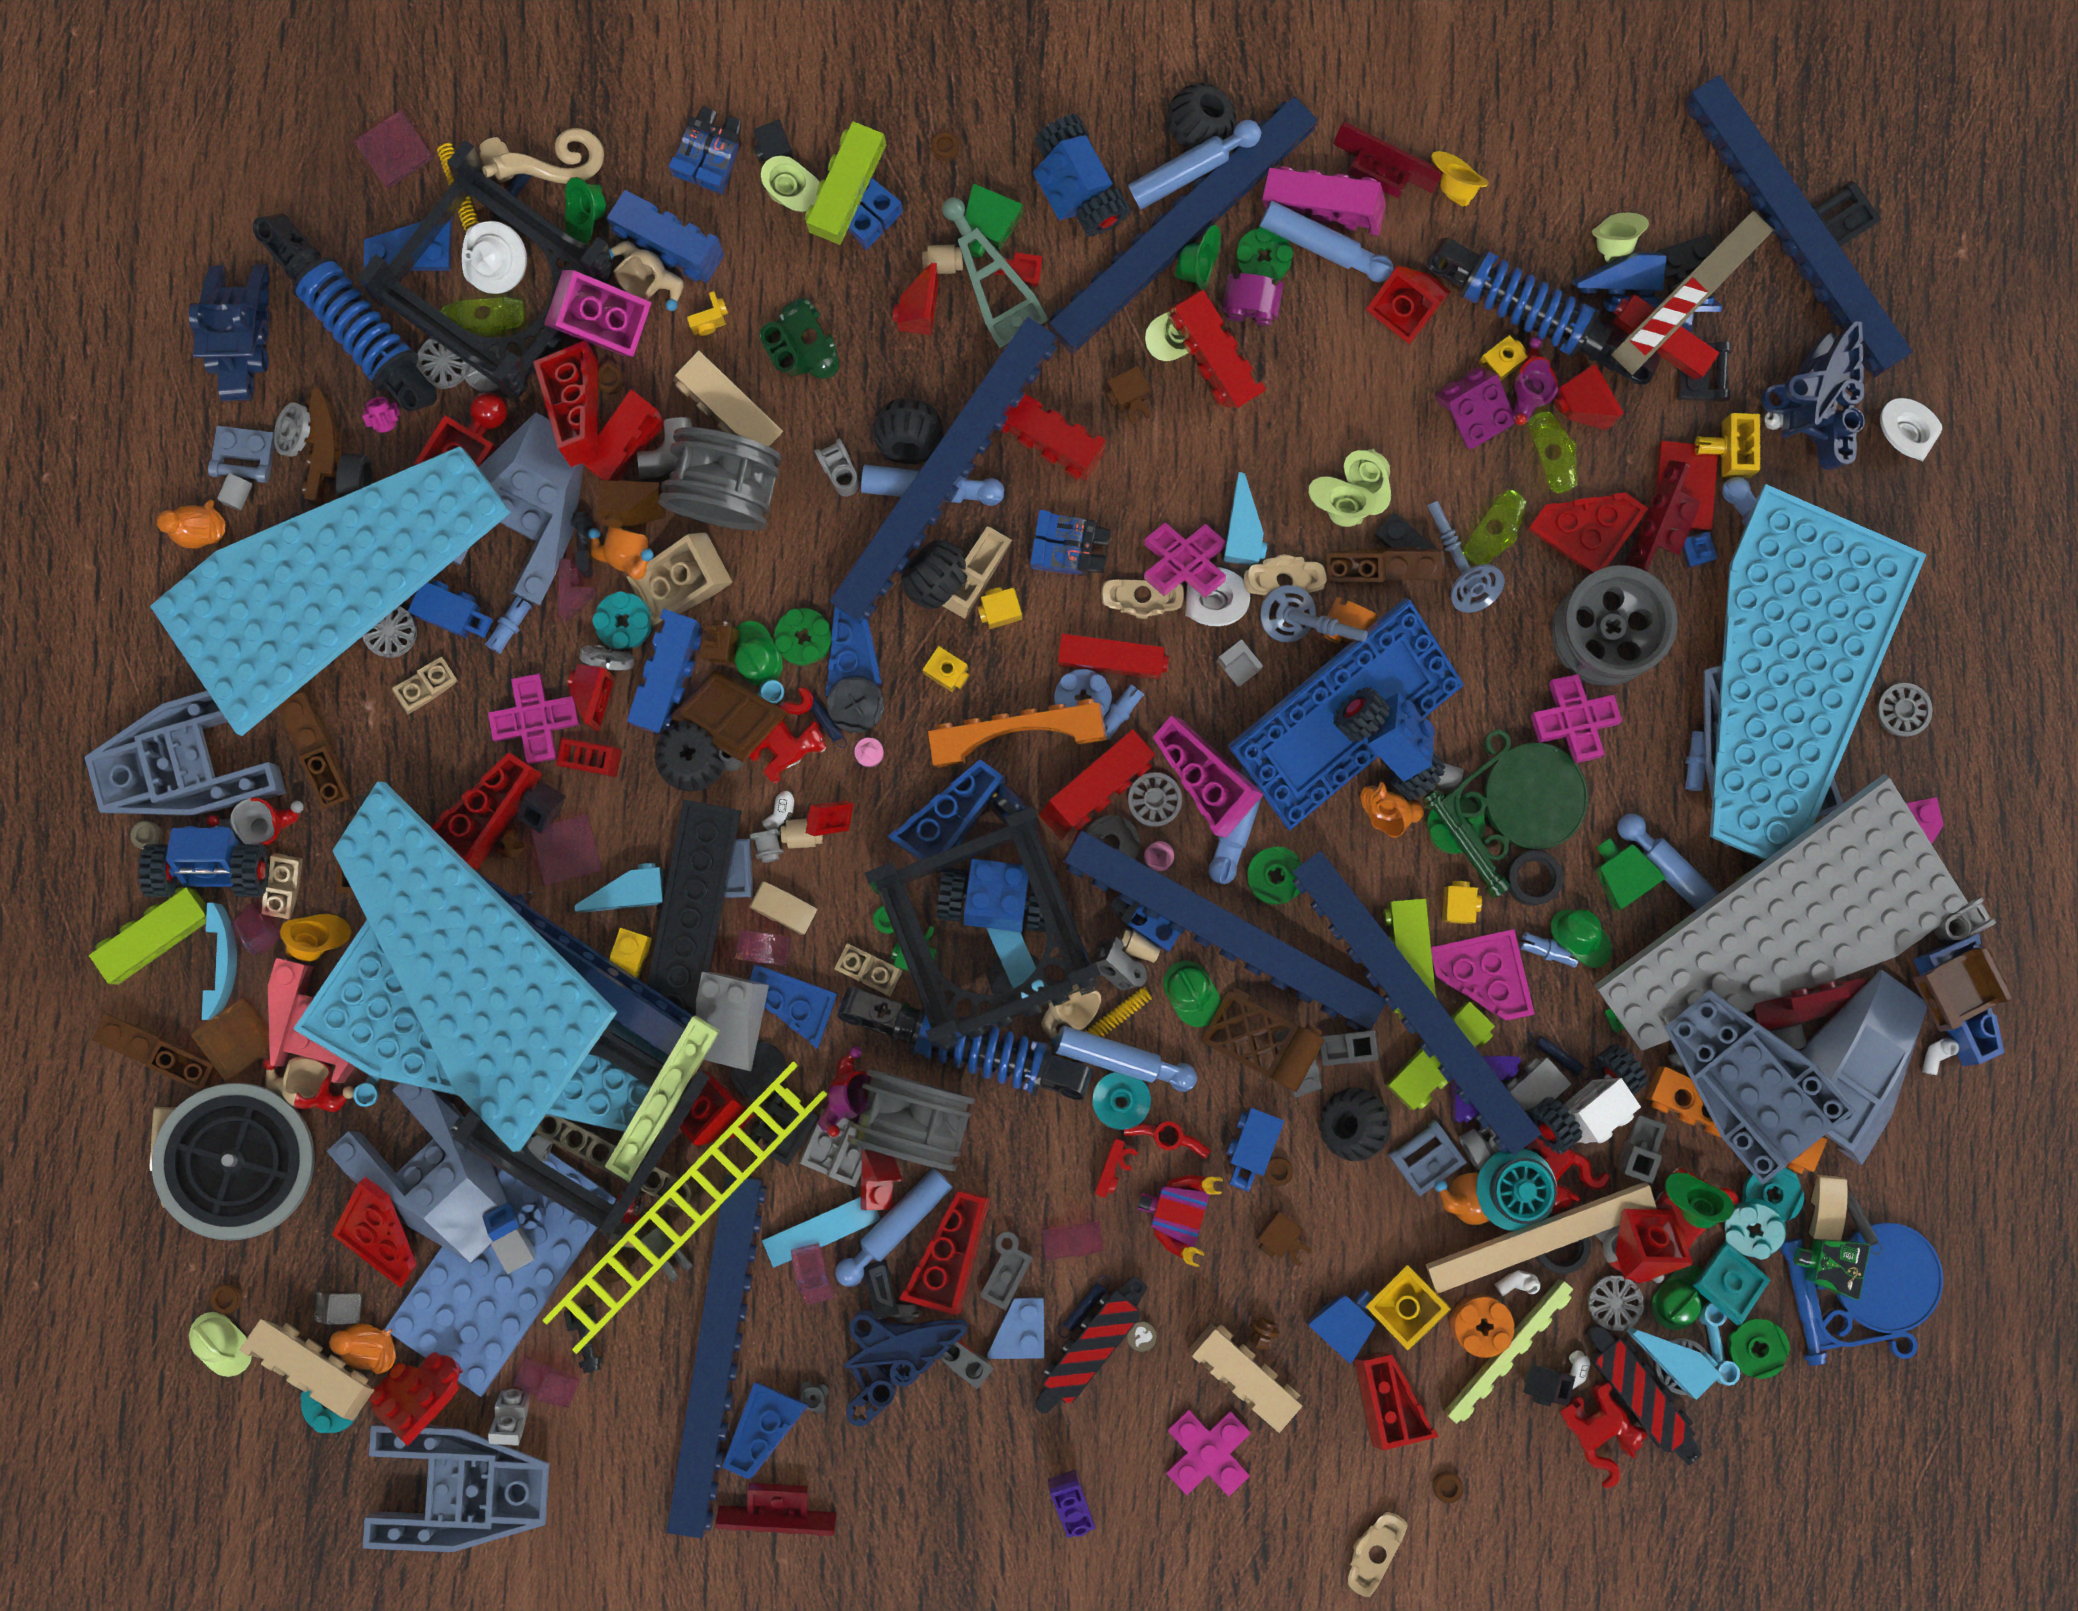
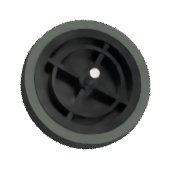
M248 1083L216 1085L186 1099L169 1115L162 1125L152 1154L153 1182L164 1207L187 1229L199 1235L217 1240L252 1238L280 1225L302 1202L311 1184L314 1172V1144L310 1130L302 1115L281 1095L270 1089Z

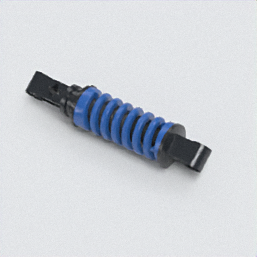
M279 213L256 218L253 223L254 235L271 253L274 260L284 268L285 274L291 280H294L292 293L299 297L302 302L304 301L306 307L313 311L317 320L323 322L325 329L333 333L336 342L342 344L347 354L352 355L354 363L362 367L363 373L368 376L372 386L378 391L388 389L401 407L408 412L434 405L437 400V392L435 387L417 369V353L411 350L405 342L400 345L401 338L398 334H390V324L386 322L381 323L382 316L377 311H371V302L362 300L363 295L359 289H352V280L346 278L347 275L339 267L338 262L330 257L322 259L321 253L311 246L307 238L298 231L285 214Z
M1441 238L1436 243L1427 259V266L1432 273L1440 275L1460 286L1459 297H1464L1473 303H1477L1486 294L1487 297L1484 303L1486 310H1492L1497 302H1500L1497 315L1500 318H1504L1513 309L1510 319L1513 325H1517L1521 320L1526 321L1524 325L1526 332H1531L1535 327L1539 328L1537 337L1541 340L1550 334L1552 336L1550 343L1553 347H1557L1561 342H1564L1559 350L1568 354L1570 358H1573L1578 352H1583L1585 355H1588L1589 360L1599 362L1607 369L1621 374L1635 384L1645 385L1652 380L1660 363L1659 353L1655 351L1633 375L1617 360L1613 362L1612 353L1629 335L1614 329V326L1611 324L1605 325V323H1601L1598 320L1599 309H1594L1587 304H1581L1574 308V297L1568 296L1561 301L1562 292L1559 289H1554L1548 294L1547 282H1540L1535 287V277L1532 274L1526 275L1519 283L1522 274L1521 268L1514 267L1506 276L1505 274L1508 269V261L1506 260L1499 261L1494 268H1491L1492 264L1496 263L1498 256L1487 248L1479 255L1451 238Z
M848 987L846 989L837 1013V1017L845 1023L858 1025L890 1036L894 1042L900 1040L901 1042H906L909 1044V1054L911 1055L921 1054L926 1059H931L935 1053H938V1061L941 1064H946L950 1058H953V1066L956 1069H960L965 1063H968V1072L975 1074L980 1068H983L982 1074L985 1079L992 1078L998 1069L997 1079L1000 1084H1005L1011 1074H1013V1087L1020 1089L1025 1082L1023 1089L1027 1090L1034 1097L1040 1088H1044L1073 1100H1083L1093 1070L1085 1064L1052 1055V1043L1047 1044L1041 1041H1033L1030 1048L1031 1051H1027L1029 1040L1026 1036H1021L1016 1045L1012 1046L1014 1039L1012 1031H1006L1001 1041H997L999 1035L997 1026H991L987 1034L975 1039H970L969 1035L958 1039L959 1045L943 1051L940 1047L935 1048L929 1042L925 1031L931 1029L923 1007L916 1009L911 1007L910 1003L904 1002L900 1004L856 987ZM881 1013L886 1014V1015L883 1016V1018L877 1017V1016H879Z

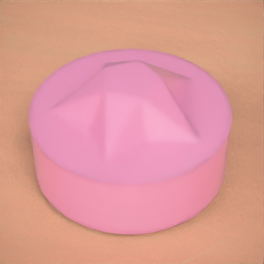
M864 738L857 743L855 757L862 766L874 767L883 759L884 750L878 740Z
M1156 841L1145 850L1144 861L1150 869L1158 872L1164 871L1173 863L1174 851L1166 842Z

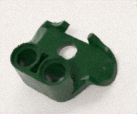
M803 296L784 306L780 311V319L777 322H768L762 326L759 337L777 370L788 376L810 373L816 378L828 379L833 377L839 370V358L835 342L831 334L825 336L816 318L821 316L820 312ZM808 329H814L817 333V339L813 344L806 345L802 339L803 334ZM780 331L779 341L772 343L771 337L773 333ZM793 355V364L785 368V359Z

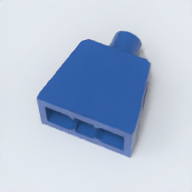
M1365 1289L1354 1301H1351L1344 1293H1341L1312 1315L1305 1323L1351 1364L1376 1325L1366 1314L1369 1310L1365 1307L1374 1297Z

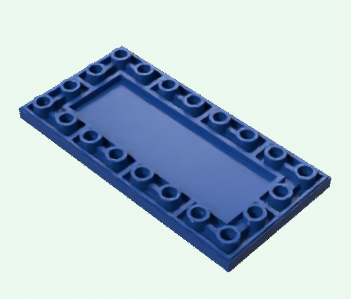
M1404 598L1366 630L1368 636L1365 642L1352 641L1227 745L1253 783L1263 793V797L1282 824L1289 831L1379 757L1367 744L1368 738L1364 736L1363 741L1359 742L1357 740L1352 742L1334 725L1333 718L1337 715L1336 710L1342 708L1340 704L1343 701L1347 702L1349 700L1348 696L1351 694L1354 696L1357 690L1360 689L1362 691L1364 687H1372L1384 700L1399 692L1406 701L1409 700L1414 704L1417 712L1424 719L1464 685L1411 600Z

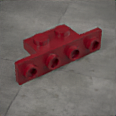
M1347 122L1342 123L1333 143L1335 146L1357 156L1348 174L1359 180L1363 177L1373 178L1377 182H1381L1382 190L1385 193L1398 199L1407 182L1430 193H1434L1443 175V172L1438 167Z
M1674 460L1668 462L1667 467L1662 473V479L1656 494L1652 498L1646 519L1641 525L1635 546L1630 552L1627 566L1636 567L1647 572L1657 547L1672 554L1680 555L1701 504V501L1680 492L1690 464Z
M1862 977L1839 983L1836 980L1821 982L1818 984V988L1808 990V987L1790 990L1791 995L1755 1003L1753 1009L1755 1020L1765 1029L1770 1030L1834 1015L1867 984V981Z
M749 1482L747 1507L719 1506L715 1528L728 1531L743 1530L759 1533L776 1532L833 1536L835 1534L837 1513L808 1511V1486Z

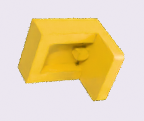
M714 291L709 292L714 308L687 317L694 335H709L716 330L715 328L726 325L723 316L728 314L723 298L717 299Z

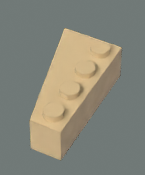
M700 351L675 375L673 382L676 383L675 386L686 397L690 396L697 402L696 406L707 417L711 415L719 422L717 426L722 432L742 436L768 447L783 432Z
M260 1319L239 1350L247 1356L251 1355L264 1359L261 1365L281 1376L286 1374L288 1376L287 1382L304 1392L309 1390L311 1392L310 1397L342 1418L354 1421L374 1391L372 1387L366 1384L369 1379L355 1370L352 1373L344 1369L346 1365L344 1361L332 1354L329 1358L322 1354L323 1347L309 1338L305 1342L298 1337L301 1332L288 1323L280 1326Z
M1210 1323L1188 1349L1191 1356L1199 1363L1202 1362L1213 1376L1223 1381L1242 1401H1246L1253 1411L1280 1433L1301 1409L1302 1404L1297 1400L1301 1395L1289 1384H1286L1283 1388L1275 1380L1278 1375L1266 1364L1260 1367L1254 1362L1253 1359L1256 1355L1244 1344L1240 1347L1235 1345L1231 1341L1234 1335L1222 1324L1216 1328Z

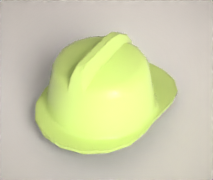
M775 156L767 160L761 170L762 184L772 200L800 212L807 211L810 205L815 204L818 198L816 193L820 182L798 162L790 157Z
M1627 212L1611 215L1598 227L1594 228L1592 234L1596 237L1598 251L1605 255V261L1611 262L1618 257L1630 255L1635 249L1638 237L1648 228L1649 222L1643 215Z
M1170 311L1150 322L1145 334L1147 349L1152 356L1162 361L1175 360L1188 353L1183 344L1185 338L1181 330L1177 331L1169 320Z
M1374 449L1351 452L1346 457L1344 463L1347 483L1369 490L1376 499V507L1370 515L1380 514L1389 506L1391 500V489L1388 479L1390 465L1387 459L1382 454L1375 452Z
M1319 477L1309 485L1308 494L1313 503L1327 511L1330 519L1340 526L1350 527L1361 524L1363 518L1370 515L1376 507V499L1369 490L1337 478Z
M217 1312L204 1313L194 1321L189 1333L191 1349L212 1371L221 1376H236L246 1370L251 1363L252 1356H247L239 1350L247 1337L224 1314Z

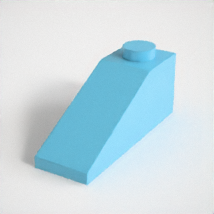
M1239 472L1236 480L1223 561L1252 566L1258 564L1259 559H1265L1267 543L1262 542L1264 533L1245 473Z
M655 863L639 864L638 870L628 871L577 903L575 911L583 913L663 904L665 896L664 870L660 867L656 868Z
M1632 1327L1626 1330L1688 1396L1696 1400L1721 1376L1715 1368L1718 1363L1705 1351L1701 1354L1693 1349Z

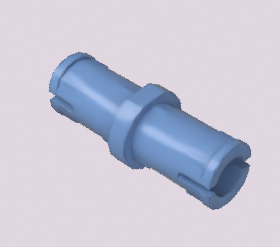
M519 597L515 598L504 617L498 619V626L485 643L488 648L493 651L495 649V652L498 654L502 653L512 635L518 633L520 630L518 626L532 608L525 600L522 602V599Z
M1129 684V687L1116 704L1112 703L1109 707L1111 710L1104 718L1108 740L1111 739L1120 725L1130 718L1129 714L1144 696L1132 684Z
M1701 731L1692 732L1689 756L1686 757L1688 771L1685 789L1702 791L1704 786L1706 767L1704 762V732Z
M1524 932L1521 939L1529 941L1530 944L1520 942V950L1540 955L1548 961L1555 960L1573 968L1577 966L1579 961L1570 958L1573 955L1557 943L1556 940L1544 939L1529 934V932Z

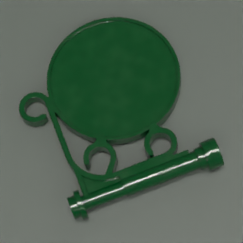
M1494 730L1485 735L1483 748L1487 754L1495 755L1463 779L1456 789L1447 796L1435 789L1422 799L1425 802L1423 805L1425 809L1432 807L1450 831L1451 837L1485 881V890L1492 899L1503 894L1511 886L1504 876H1500L1499 873L1495 872L1496 867L1491 862L1500 860L1507 855L1509 850L1508 843L1529 850H1542L1558 846L1576 833L1585 818L1588 807L1586 780L1577 763L1574 764L1573 759L1567 753L1557 747L1543 743H1528L1510 749V738L1502 730ZM1494 735L1499 736L1503 741L1502 749L1496 754L1490 745L1491 738ZM1492 765L1485 779L1483 796L1477 792H1468L1462 795L1463 799L1473 797L1477 800V811L1475 813H1461L1460 796L1462 790L1471 780ZM1486 811L1491 825L1498 834L1489 835L1481 841L1465 818H1475ZM1493 839L1497 840L1501 845L1500 853L1496 856L1492 855L1484 845Z

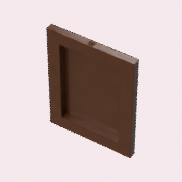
M714 670L671 715V719L678 724L680 721L687 720V725H691L692 722L699 724L701 729L704 728L708 731V736L713 735L714 746H717L743 763L787 714L786 711Z

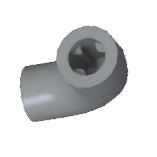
M679 417L664 420L665 437L663 444L656 450L637 452L640 480L670 475L676 469L678 458L670 451L671 445L675 443L673 439L674 431L678 428L693 427L691 418Z

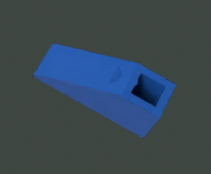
M1632 252L1630 255L1622 256L1574 279L1572 285L1580 288L1582 293H1597V288L1608 289L1610 294H1625L1626 289L1637 290L1636 294L1654 295V290H1663L1666 255L1661 253Z

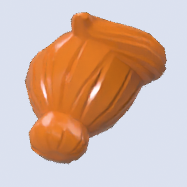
M213 500L206 502L204 507L187 505L179 507L174 511L164 510L157 517L158 528L162 532L168 533L172 541L184 548L196 549L208 544H215L225 533V521L214 508L215 502Z
M1380 782L1379 786H1365L1360 793L1362 807L1369 816L1372 826L1390 837L1401 836L1411 822H1419L1424 815L1423 807L1419 801L1415 799L1406 800L1399 794L1387 792L1383 782Z
M357 1323L348 1326L343 1331L335 1332L329 1341L331 1350L338 1354L340 1359L354 1369L371 1370L376 1374L387 1372L393 1366L396 1359L392 1334H390L392 1329L387 1332L385 1329L380 1330L369 1324Z

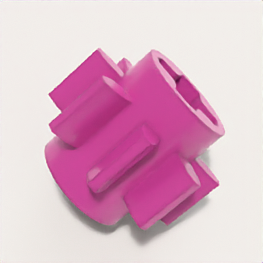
M376 397L366 403L367 408H364L365 413L362 414V417L367 427L372 426L374 430L381 433L390 431L396 426L397 416L400 415L396 402L390 403L389 399L385 397Z

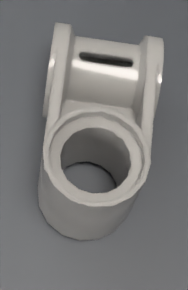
M836 439L835 444L821 451L819 449L814 450L836 492L846 497L855 494L859 488V480L841 439ZM848 475L852 477L850 484L845 486L838 484L842 476Z
M1981 896L1968 901L1969 904L1964 909L1944 919L1942 924L1934 929V933L1942 942L1960 941L1991 927L1996 921L1994 918H1990L1982 904L1984 899ZM1950 922H1952L1956 927V932L1954 935H1952L1949 931Z

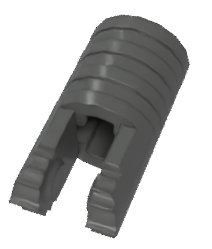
M659 1227L641 1239L659 1259L675 1244ZM680 1248L673 1254L684 1270L688 1271L693 1267ZM666 1261L661 1269L670 1281L674 1282L678 1279V1275L670 1263Z

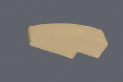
M987 526L965 559L966 570L961 569L968 576L965 583L942 606L965 619L998 567L1012 540Z

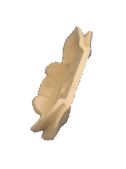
M1285 554L1263 561V564L1252 565L1244 574V586L1247 592L1260 595H1268L1272 590L1280 587L1277 582L1279 574L1290 576L1292 585L1304 589L1307 593L1323 590L1324 584L1327 581L1326 572L1322 564L1318 562H1305L1303 557H1293Z
M1107 580L1102 585L1101 599L1103 605L1109 608L1119 609L1121 613L1134 615L1138 619H1148V616L1163 614L1164 611H1174L1181 608L1184 601V588L1182 584H1179L1166 596H1163L1145 580ZM1139 586H1146L1150 589L1151 598L1149 601L1140 603L1135 599L1134 592Z
M1385 1512L1376 1521L1374 1526L1371 1525L1361 1538L1358 1537L1354 1542V1552L1350 1563L1352 1568L1348 1576V1586L1357 1594L1370 1597L1380 1584L1407 1530V1522L1400 1516ZM1379 1545L1386 1550L1387 1557L1384 1562L1374 1563L1370 1559L1369 1551L1373 1546Z

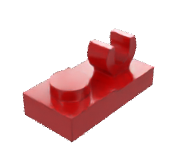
M839 801L810 805L805 833L812 836H820L849 831L854 803Z
M1114 1138L1095 1188V1195L1106 1198L1107 1193H1114L1119 1177L1114 1176L1117 1162L1122 1169L1132 1170V1166L1126 1165L1123 1158L1126 1154L1137 1156L1138 1152L1132 1148L1123 1149L1124 1141Z

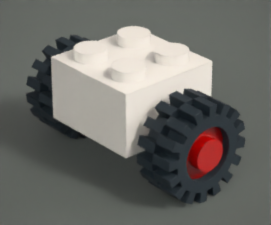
M1611 1044L1592 1061L1594 1071L1599 1073L1597 1075L1598 1080H1592L1563 1105L1559 1100L1555 1101L1553 1097H1546L1528 1111L1527 1115L1542 1133L1538 1136V1139L1540 1141L1543 1140L1546 1147L1550 1146L1553 1152L1557 1151L1558 1154H1562L1578 1142H1583L1584 1144L1597 1142L1600 1144L1611 1138L1613 1135L1612 1131L1617 1126L1629 1123L1634 1118L1633 1113L1641 1108L1634 1095L1648 1084V1077L1644 1075L1646 1071L1640 1067V1061H1636L1634 1059L1635 1055L1627 1053V1048H1621L1619 1044Z

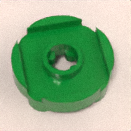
M1259 227L1249 231L1240 240L1236 252L1237 269L1239 273L1272 278V284H1275L1288 273L1293 250L1288 240ZM1268 251L1271 261H1258V252Z
M812 609L789 610L779 620L775 628L774 639L776 647L787 662L796 666H809L822 660L828 654L832 645V633L828 622L820 613ZM807 630L811 640L809 642L804 641L803 645L798 644L799 639L796 637V634Z
M1460 796L1461 813H1475L1478 806L1470 799H1463ZM1431 808L1426 819V829L1432 840L1431 842L1442 852L1448 854L1463 853L1449 834L1450 831L1433 808ZM1484 812L1475 818H1465L1480 840L1485 832Z
M1277 846L1264 849L1253 857L1248 866L1247 883L1249 889L1256 898L1264 903L1271 905L1287 903L1300 893L1292 880L1296 878L1293 875V871L1302 865L1301 860L1293 851L1284 847ZM1276 868L1281 869L1280 875L1284 879L1274 884L1271 882L1268 872L1269 870L1275 871Z
M1760 1318L1746 1319L1728 1334V1354L1730 1360L1738 1366L1743 1374L1758 1379H1766L1778 1374L1785 1366L1783 1364L1790 1351L1789 1341L1784 1331L1771 1321ZM1755 1341L1765 1344L1761 1356H1758L1755 1352L1752 1353L1751 1348L1754 1346L1753 1343Z

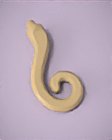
M571 128L563 131L557 137L555 152L562 162L570 165L578 164L581 161V154L569 151L567 145L573 141L584 144L589 151V159L579 167L560 168L525 154L504 153L491 157V164L483 166L482 170L486 178L495 175L499 180L516 174H527L562 184H567L572 177H579L586 181L594 176L603 164V146L599 139L591 132L580 128Z

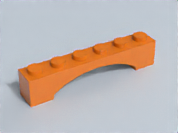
M1094 699L1077 701V706L1066 708L1065 704H1056L1049 706V711L1037 713V709H1027L1020 711V716L1009 717V714L1005 713L991 716L992 720L981 722L980 718L964 720V725L953 727L952 723L936 725V730L928 731L933 766L942 768L965 764V757L979 746L999 736L1018 731L1048 730L1060 732L1075 737V741L1078 744L1107 740L1102 705L1099 702L1094 703Z

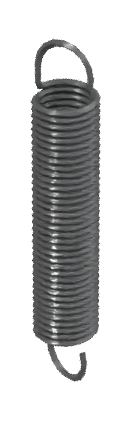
M1847 1186L1852 1192L1847 1194L1848 1212L1866 1244H1870V1246L1879 1244V1253L1876 1254L1870 1249L1874 1255H1879L1882 1251L1879 1239L1876 1237L1863 1210L1860 1208L1861 1206L1858 1204L1852 1189Z

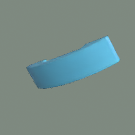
M207 903L206 932L217 933L215 991L203 990L202 1020H218L228 1003L234 986L237 969V946L233 926L224 906L217 903Z
M986 928L1012 987H1017L1027 980L1036 969L1021 933ZM1037 980L1032 984V988L1035 991H1038L1037 987H1044L1042 980ZM1021 992L1022 998L1028 996Z
M860 1196L810 1220L762 1240L774 1268L881 1220V1217L877 1210H861Z

